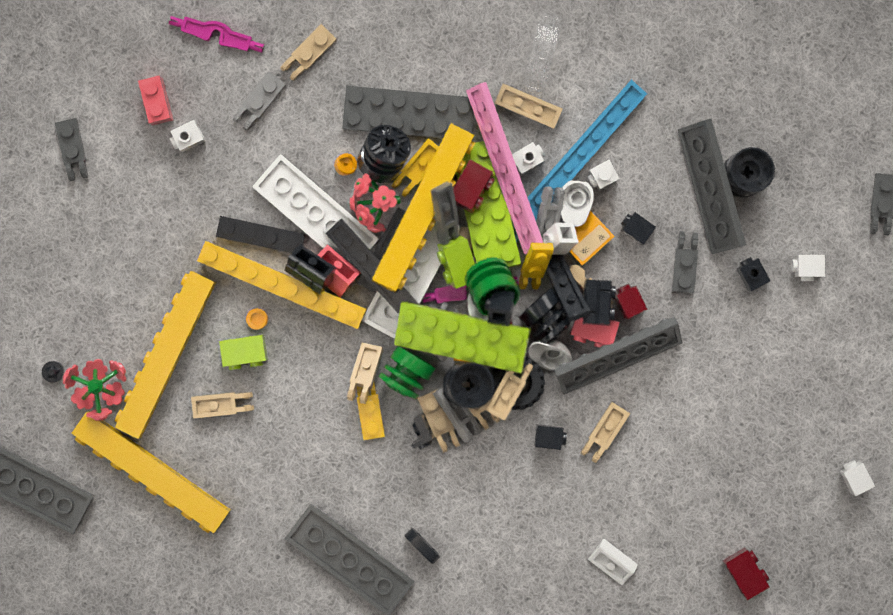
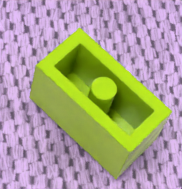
M460 235L456 239H450L447 244H437L439 250L437 258L445 269V272H443L444 279L447 284H450L455 289L466 285L464 279L466 272L475 264L468 240Z
M264 335L219 341L223 367L228 366L229 370L241 369V364L250 363V367L262 366L263 361L268 360Z

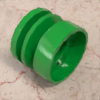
M492 257L480 260L466 272L464 278L466 286L473 297L477 310L482 315L488 316V311L485 310L487 297L491 298L493 289L515 292L514 306L519 301L520 290L515 279L512 277L507 263L503 259Z
M397 346L391 355V359L397 363L396 367L386 364L384 368L390 371L391 375L389 376L381 372L378 377L397 393L417 400L419 394L413 391L412 388L416 387L423 390L424 387L417 381L418 378L429 381L436 368L405 348Z

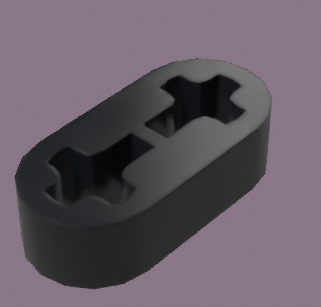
M411 528L404 535L431 564H434L441 557L414 528Z

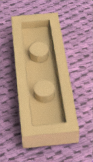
M502 84L494 103L551 128H555L562 112V108L506 84Z

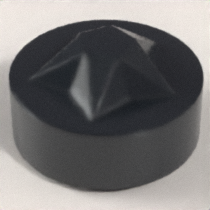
M49 361L42 367V376L50 383L60 381L65 373L63 365L58 361Z

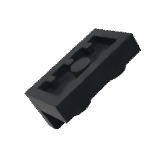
M424 412L413 419L414 424L412 426L416 435L422 436L413 441L411 444L413 449L418 447L421 450L428 447L434 438Z

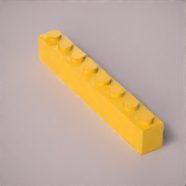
M450 124L372 278V282L396 293L397 289L402 290L407 280L404 275L407 269L412 270L417 260L414 258L417 249L422 250L427 240L423 238L426 231L431 232L436 223V220L433 218L435 214L430 190L445 182L452 183L454 187L456 181L453 180L456 172L461 173L466 163L462 159L465 153H471L475 142L472 141L473 134Z
M205 241L197 259L200 263L356 329H359L367 311L366 308L329 292L323 291L321 294H318L296 278L208 241Z
M194 271L184 275L180 284L183 286L180 294L176 293L171 302L174 306L171 312H167L162 320L164 327L161 333H156L152 341L155 344L152 352L148 351L143 360L145 366L142 372H137L133 381L136 385L133 391H128L124 402H126L124 410L120 409L114 421L117 422L115 428L137 439L142 438L217 282Z
M91 411L84 414L71 433L76 436L75 440L83 446L89 445L93 448L92 452L102 459L104 457L109 459L112 467L119 471L123 469L129 473L128 478L135 483L141 482L146 485L145 489L152 495L156 496L158 494L163 497V502L169 507L174 508L176 506L182 511L181 515L190 521L192 519L200 523L199 527L205 532L210 533L211 531L215 533L231 509L104 420L95 421L91 417H87L86 414Z

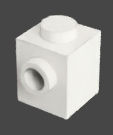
M195 120L170 131L173 136L170 138L175 150L179 148L181 152H185L206 141Z
M532 142L513 153L512 156L517 170L522 175L543 163L542 157L545 154L539 144L535 146Z
M610 160L589 170L590 175L587 176L592 187H597L598 190L620 179Z
M554 223L543 234V243L553 244V254H567L579 243L573 223Z
M795 255V259H792L791 270L795 272V277H801V281H814V277H825V255Z
M855 460L848 462L843 466L845 469L840 471L850 493L854 496H858L875 487L862 462H856Z

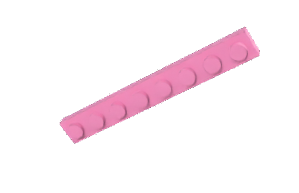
M480 83L466 92L523 252L527 254L531 243H543L487 83Z

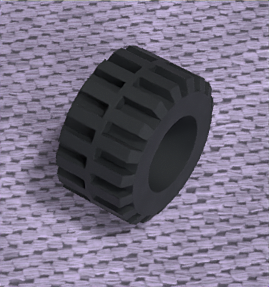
M526 356L523 370L528 364L533 365L528 375L530 387L524 394L518 396L512 410H524L533 406L534 403L539 401L544 392L545 380L543 371L535 361ZM494 367L492 372L495 384L493 395L505 373L509 370Z

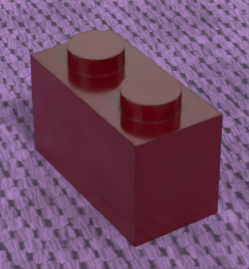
M469 160L453 188L456 205L472 214L475 209L479 210L484 201L482 196L485 190L489 191L494 184L493 171Z
M626 284L616 289L615 301L624 319H629L647 310L637 286Z
M744 547L722 560L745 599L750 600L770 588L767 583L770 579L764 569L759 570L756 562L759 560L752 550L748 551Z

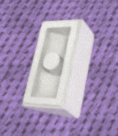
M605 539L600 542L588 558L589 561L621 585L632 576L637 568V563Z

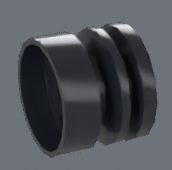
M379 125L373 128L358 154L357 163L359 170L363 175L368 174L371 181L389 183L395 180L410 155L411 144L409 138L403 131L394 126Z
M744 148L724 162L731 191L735 197L747 198L763 191L771 184L775 176L773 159L760 148ZM743 171L745 174L748 173V177L742 175L741 172Z
M552 287L518 317L527 328L534 324L539 326L533 334L535 337L543 331L546 333L539 340L541 343H547L557 338L571 323L567 316L563 315V308L558 309L556 307L559 299Z
M474 362L456 363L445 373L442 383L443 392L451 403L470 409L479 408L488 403L495 388L494 378L489 369L482 364ZM467 381L470 383V387H462V383Z

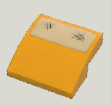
M590 211L586 222L579 227H575L579 243L569 252L583 266L615 236Z

